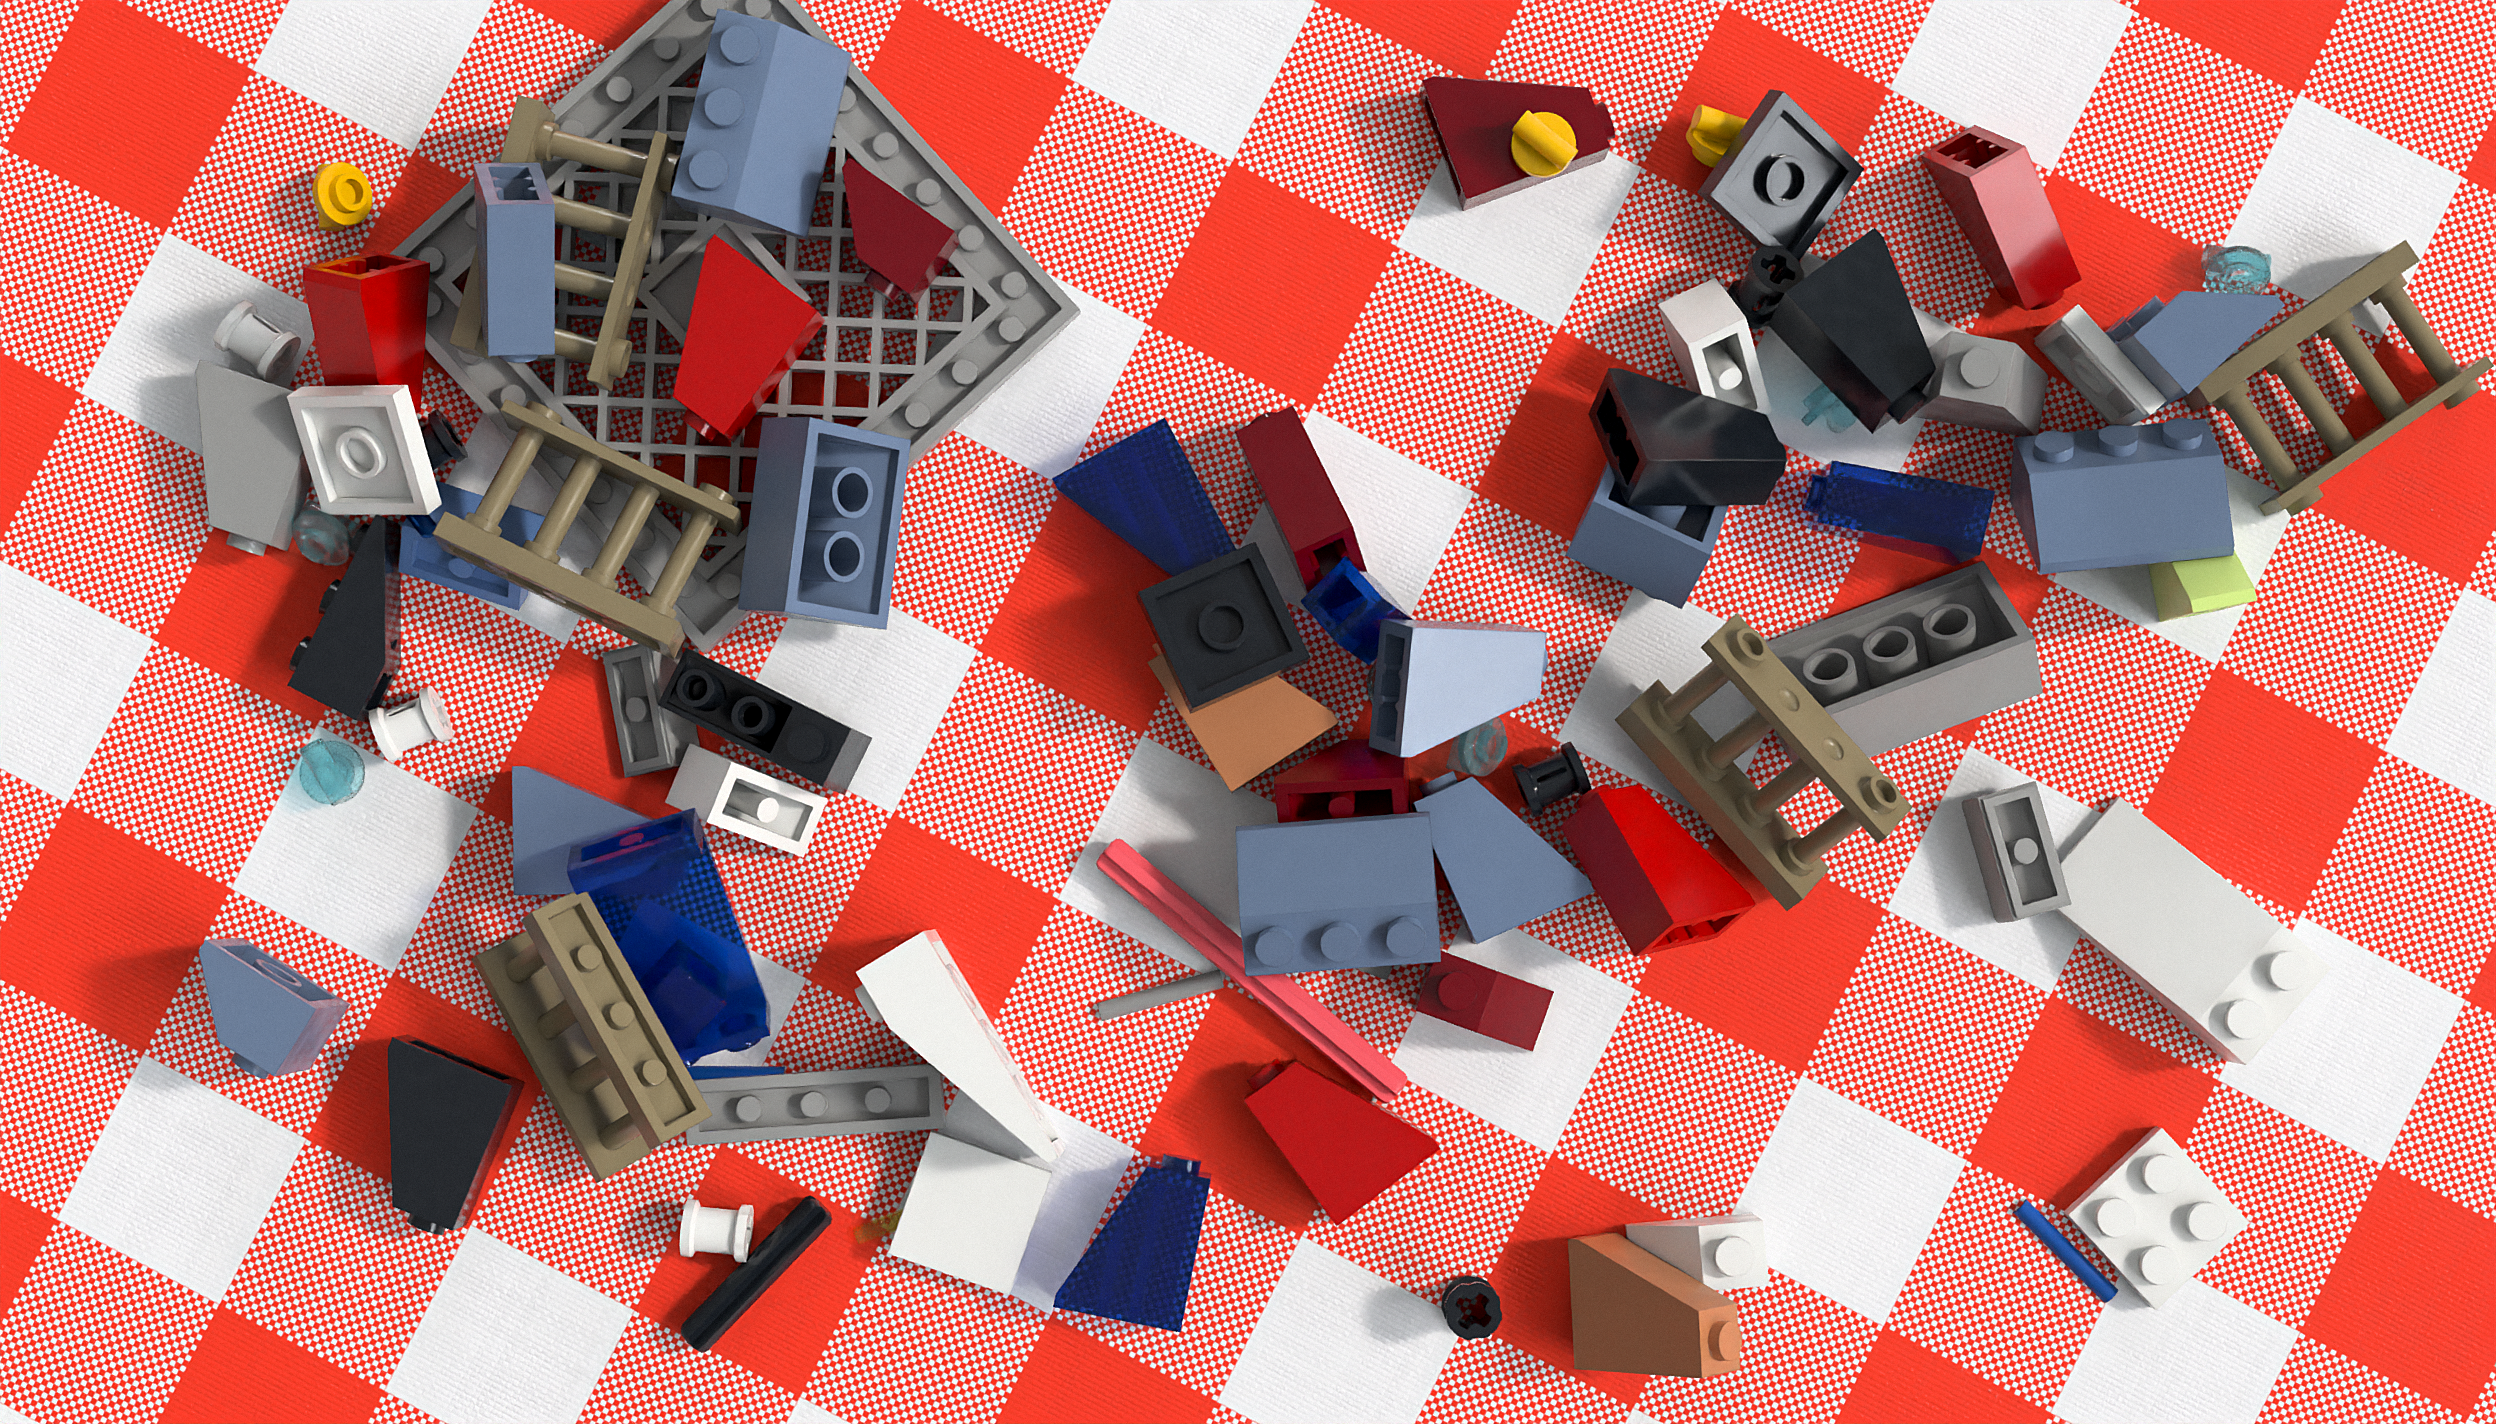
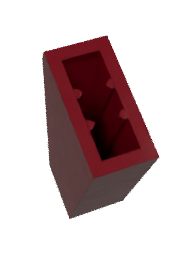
M1433 76L1422 80L1419 95L1462 211L1605 160L1610 149L1608 140L1615 138L1614 126L1604 102L1594 104L1589 88L1441 76ZM1527 110L1532 114L1539 112L1556 114L1567 121L1574 132L1578 152L1568 167L1555 176L1547 178L1531 176L1519 168L1512 156L1511 140L1514 133L1512 129Z
M1292 405L1279 412L1262 414L1252 420L1248 426L1235 431L1246 464L1313 610L1315 611L1370 586L1371 582L1353 525L1294 406Z

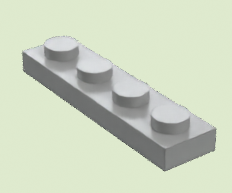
M929 1063L693 1079L712 1116L686 1130V1139L688 1146L945 1128L943 1074Z

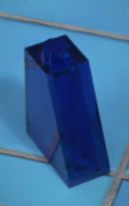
M1165 417L1052 478L1061 497L1169 578L1237 550Z
M1832 460L1822 468L1820 475L1814 473L1810 475L1803 497L1802 510L1811 512L1807 529L1956 566L1980 555L1996 491Z
M1163 1153L1162 1163L1149 1161L1059 1286L1053 1307L1181 1332L1212 1175L1211 1173L1199 1171L1201 1160Z

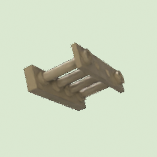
M518 95L499 163H540L542 167L543 160L550 161L553 156L642 179L632 216L551 195L555 204V222L625 240L615 277L555 262V288L608 302L598 339L555 328V354L591 363L587 380L599 389L611 391L615 377L623 378L630 362L632 342L626 340V335L665 193H672L681 156L676 155L678 147L669 135L657 131L654 133L649 154L560 131L559 124L554 123L556 115L543 101ZM476 245L449 343L463 353L489 359L481 331L478 250Z
M2406 240L2386 250L2228 357L2189 394L2182 397L2192 412L2210 403L2214 405L2218 412L2225 409L2275 481L2280 491L2258 505L2264 516L2286 509L2292 517L2308 508L2324 496L2318 487L2320 484L2442 402L2446 409L2449 410L2477 393L2481 387L2475 379L2494 367L2489 358L2485 356L2459 369L2403 289L2408 283L2402 273L2420 261ZM2366 297H2369L2374 305L2381 302L2437 383L2408 404L2351 324L2356 318L2349 309ZM2317 332L2322 341L2327 338L2330 339L2385 418V420L2357 439H2354L2298 359L2303 353L2297 344ZM2263 367L2270 376L2278 375L2333 454L2304 475L2300 473L2246 395L2251 389L2245 380Z
M505 399L500 411L508 428L518 432L475 513L467 512L464 520L446 511L443 513L433 532L441 549L674 660L685 639V634L681 623L674 620L677 612L673 609V606L715 526L739 536L744 525L740 509L734 506L736 500L727 492L708 483H701L698 489L565 427L560 424L562 417L540 403L529 400L525 407ZM543 444L576 461L533 541L525 540L523 546L520 547L500 537L502 529L498 524L540 446ZM599 472H602L634 488L592 568H584L579 575L558 565L561 558L556 552ZM659 499L692 516L650 596L642 595L638 603L617 593L619 585L614 580L654 504Z
M1736 613L1701 646L1712 662L1673 694L1658 679L1640 694L1615 721L1783 908L1788 911L1803 900L1829 870V867L1820 859L1822 855L1861 826L1877 843H1880L1887 838L1912 809V806L1901 795L1897 785L1889 777L1882 774L1769 649L1764 638L1757 631L1750 628L1740 615ZM1728 681H1731L1756 710L1715 742L1690 713ZM1775 729L1800 758L1758 790L1733 761ZM1816 778H1819L1844 807L1802 838L1776 809Z
M582 887L531 912L521 920L527 931L476 955L471 960L593 1178L598 1183L652 1153V1149L712 1116V1113L585 887Z

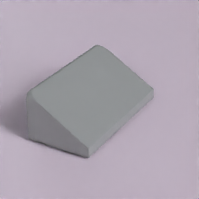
M642 644L602 653L625 778L679 768L689 743L700 747L697 727L695 723L659 706L658 703L683 655L682 647H680L674 660Z
M2036 781L1962 801L1966 823L1992 912L1997 923L2018 921L2072 904Z

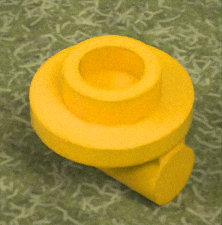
M1698 105L1686 133V139L1693 148V155L1705 165L1715 168L1748 120L1711 107Z
M1527 110L1512 129L1514 132L1511 140L1512 156L1519 168L1531 176L1547 178L1561 173L1568 167L1578 152L1575 135L1571 126L1556 114L1549 112L1532 114Z
M345 162L318 165V173L313 182L312 193L318 210L319 230L342 231L346 226L355 225L363 221L369 214L372 206V190L369 181L362 171L354 165Z

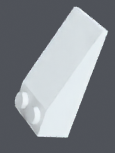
M2116 797L2060 861L2072 904L2054 910L2227 1062L2247 1065L2331 970V967L2283 924L2121 797Z
M936 929L919 933L856 972L863 985L856 988L855 993L874 1023L884 1019L889 1029L1047 1164L1060 1157L1066 1148L1064 1142Z

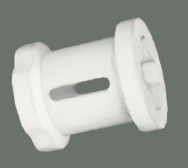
M243 300L233 307L223 318L213 337L215 346L223 352L229 350L235 352L256 367V375L268 383L277 379L288 368L301 345V338L292 331L283 333L257 314L256 305L249 300Z
M431 686L421 689L419 691V698L389 710L378 707L369 711L371 729L380 750L388 761L394 762L403 758V751L433 739H438L443 743L453 738V730L448 713L439 695Z
M687 1199L681 1221L680 1255L692 1257L696 1251L733 1255L735 1262H747L753 1235V1205L742 1204L739 1210L701 1207L699 1200Z

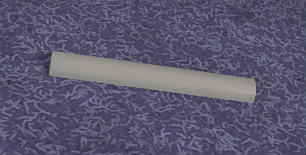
M1220 969L1102 1001L1097 1003L1101 1020L1105 1021L1225 987Z

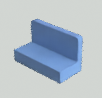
M436 481L442 505L429 515L436 524L439 523L445 511L464 520L467 512L475 513L484 496ZM509 504L498 524L502 529L500 537L522 547L525 540L533 541L546 516ZM407 518L403 522L398 572L519 611L528 596V590L443 551L434 536L423 538Z

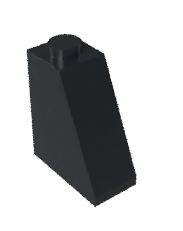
M1874 228L1787 290L1768 324L1780 339L1872 434L1892 419L1900 425L1911 418L1927 401L1928 397L1922 391L1936 370L1884 237Z
M1608 368L1589 411V417L1627 506L1765 505L1778 479L1784 474L1788 461L1785 448L1778 440L1766 414L1620 368Z
M413 1036L392 1037L388 1047L392 1205L395 1208L410 1213L407 1219L410 1225L432 1234L443 1235L446 1228L453 1231L467 1225L525 1082Z

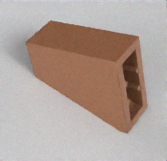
M1158 643L1152 646L1158 656L1147 662L1231 793L1237 791L1339 724L1333 711L1278 676L1190 714Z
M1605 1232L1568 1239L1575 1369L1689 1378H1706L1740 1370L1742 1335L1738 1326L1737 1303L1618 1233Z

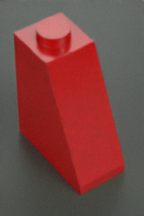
M1973 125L1920 155L1927 171L2001 298L2025 311L2029 309H2042L2056 303L2063 297V290L2082 280L2025 145Z
M715 234L706 244L672 397L687 408L680 419L698 433L712 441L717 433L720 432L734 443L824 324L825 320L815 308Z
M372 251L303 267L302 280L325 386L408 385L415 413L421 412L430 262Z
M1604 784L1591 789L1576 802L1579 809L1560 826L1634 957L1718 938L1756 905L1751 895L1639 784L1612 789L1609 784Z
M1276 1058L1247 1080L1253 1091L1244 1097V1102L1336 1226L1441 1149L1430 1133L1296 1059L1284 1067L1279 1059Z

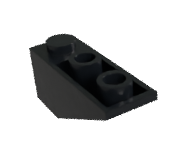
M375 515L371 524L364 523L356 532L348 551V556L353 558L342 581L334 580L324 593L319 605V613L324 616L313 637L306 636L295 649L289 664V669L294 673L287 685L354 720L369 723V711L381 706L401 668V572H398L400 524L381 515Z
M689 648L685 649L658 703L659 706L777 765L845 795L872 740V737Z

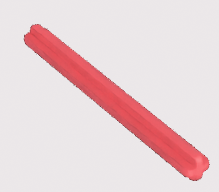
M1115 839L1103 851L1096 863L1100 871L1381 1103L1387 1104L1401 1091L1407 1081L1406 1074L1287 975L1246 976L1242 938L1122 839Z

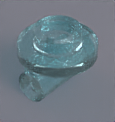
M2206 244L2203 250L2201 268L2205 269V283L2209 292L2260 295L2266 289L2271 279L2270 254L2262 253L2249 246L2223 247Z
M1824 383L1802 401L1809 409V412L1801 419L1807 427L1823 414L1826 418L1827 427L1832 432L1843 433L1857 420L1852 412Z
M309 500L292 525V535L300 552L307 559L319 564L338 566L345 563L349 558L350 544L362 525L342 515H330L323 512L319 504Z
M1495 717L1455 736L1446 768L1476 776H1486L1492 773L1504 759L1508 747V739L1502 720L1499 717Z
M320 738L299 750L303 756L299 771L300 781L305 792L315 801L335 806L351 800L361 790L365 780V765L360 754L350 745L338 741L324 742Z

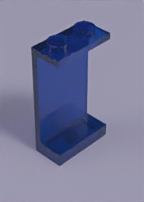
M695 807L570 846L567 874L575 894L588 892L686 1068L695 1064L703 1056L722 1050L729 1052L743 1051L756 1045L762 1038L770 1036L771 1007Z

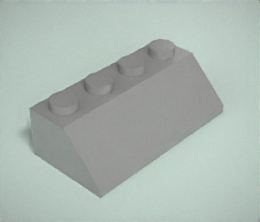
M1984 561L1766 642L1769 649L1868 758L2043 693L2035 638ZM1777 733L1780 743L1793 764L1800 757Z

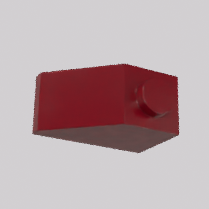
M849 157L842 167L856 255L864 269L869 271L864 282L893 303L898 300L900 295H903L914 304H917L958 247L960 241L954 230Z
M1369 739L1339 741L1274 777L1278 823L1410 813L1411 787L1408 757H1398L1369 747Z
M1441 951V962L1428 963L1412 1008L1415 1011L1533 1052L1554 991Z

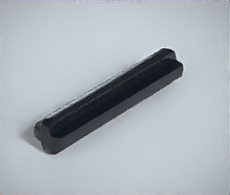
M812 1196L805 1197L748 1256L747 1262H742L682 1324L681 1335L686 1342L701 1353L707 1352L831 1224L832 1215L829 1210Z

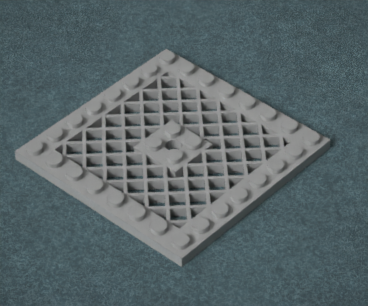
M670 0L550 110L556 115L554 123L559 124L560 131L625 148L626 143L652 144L655 131L632 129L659 105L657 132L668 134L677 146H683L687 132L671 131L672 101H695L698 88L679 86L704 65L718 8L782 23L833 46H838L796 0ZM852 61L833 132L834 138H832L829 152H836L834 183L821 182L818 196H834L832 227L810 226L808 237L805 239L831 241L830 272L798 271L799 239L802 238L698 214V222L666 220L668 194L666 192L651 244V262L645 266L643 273L645 278L641 281L637 295L648 309L634 308L631 321L647 322L646 353H631L629 365L645 366L643 398L612 397L613 386L611 391L599 389V396L568 395L569 363L587 362L556 354L538 355V358L533 361L555 362L553 392L526 362H507L498 356H489V359L463 353L449 343L463 295L458 286L468 277L477 245L474 178L390 253L392 255L430 262L425 348L511 443H513L518 432L508 428L500 411L505 399L525 407L529 400L540 403L562 417L561 425L620 453L640 455V462L652 468L654 465V455L685 457L684 483L694 488H697L699 457L730 459L729 492L727 493L736 500L734 506L740 509V513L741 504H751L753 493L742 492L743 459L757 460L759 449L744 447L745 429L734 443L731 441V447L700 446V433L688 424L686 445L655 444L656 411L685 412L687 410L677 400L657 399L659 367H679L682 356L659 354L661 323L684 347L706 244L714 234L809 305L813 303V300L798 284L829 285L828 316H822L825 322L820 328L827 329L826 360H796L779 382L778 404L763 403L755 415L823 418L825 421L834 423L835 419L864 420L856 428L911 440L907 472L1081 314V311ZM502 153L491 163H499ZM848 153L862 167L954 230L960 241L948 262L962 277L936 276L918 301V320L884 319L885 297L875 290L873 318L840 317L841 285L870 287L864 282L868 273L842 272L844 241L854 242L852 228H844L847 195L842 167L848 160ZM553 156L550 161L543 160L541 168L551 195L558 196L564 191V198L578 201L579 186L609 187L608 209L622 213L623 187L639 188L642 180L610 171V173L585 172L591 165ZM555 222V229H562L561 260H555V262L615 277L620 259L621 239L607 236L606 262L575 261L576 230L583 229ZM665 234L692 235L664 260ZM755 237L787 239L785 269ZM559 289L558 305H555V318H558L557 328L571 332L572 318L600 319L603 322L608 302L603 301V307L572 306L573 293ZM931 289L964 291L962 322L929 321ZM976 292L989 307L974 320ZM839 330L872 331L870 363L838 362ZM884 332L917 333L915 365L882 364ZM928 334L957 335L927 363ZM792 372L825 374L823 406L791 405ZM837 374L870 376L868 408L835 406ZM882 376L911 377L880 405ZM567 407L598 408L596 438ZM612 409L643 410L641 443L610 442ZM542 444L531 465L559 493L576 460ZM599 472L577 515L604 544L634 487ZM654 504L623 563V566L649 594H651L682 535L681 531L656 504ZM683 511L682 533L692 516ZM748 526L740 532L739 536L727 532V537L710 536L705 547H721L723 549L710 561H707L702 554L700 555L673 606V609L677 612L674 620L681 623L683 632L702 653H709L753 613L738 609Z

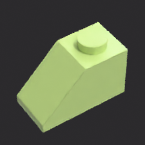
M2235 550L2232 556L2148 564L2160 622L2220 611L2257 601L2255 587Z

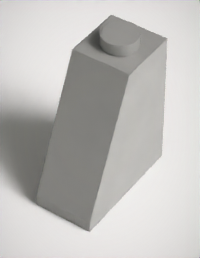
M1950 331L1929 348L1936 370L1922 391L1928 397L1927 401L1913 417L2022 437L2038 435L2048 374L2016 343Z
M199 360L195 375L209 525L230 532L226 541L227 545L262 557L267 545L288 551L312 482L287 396L294 391Z

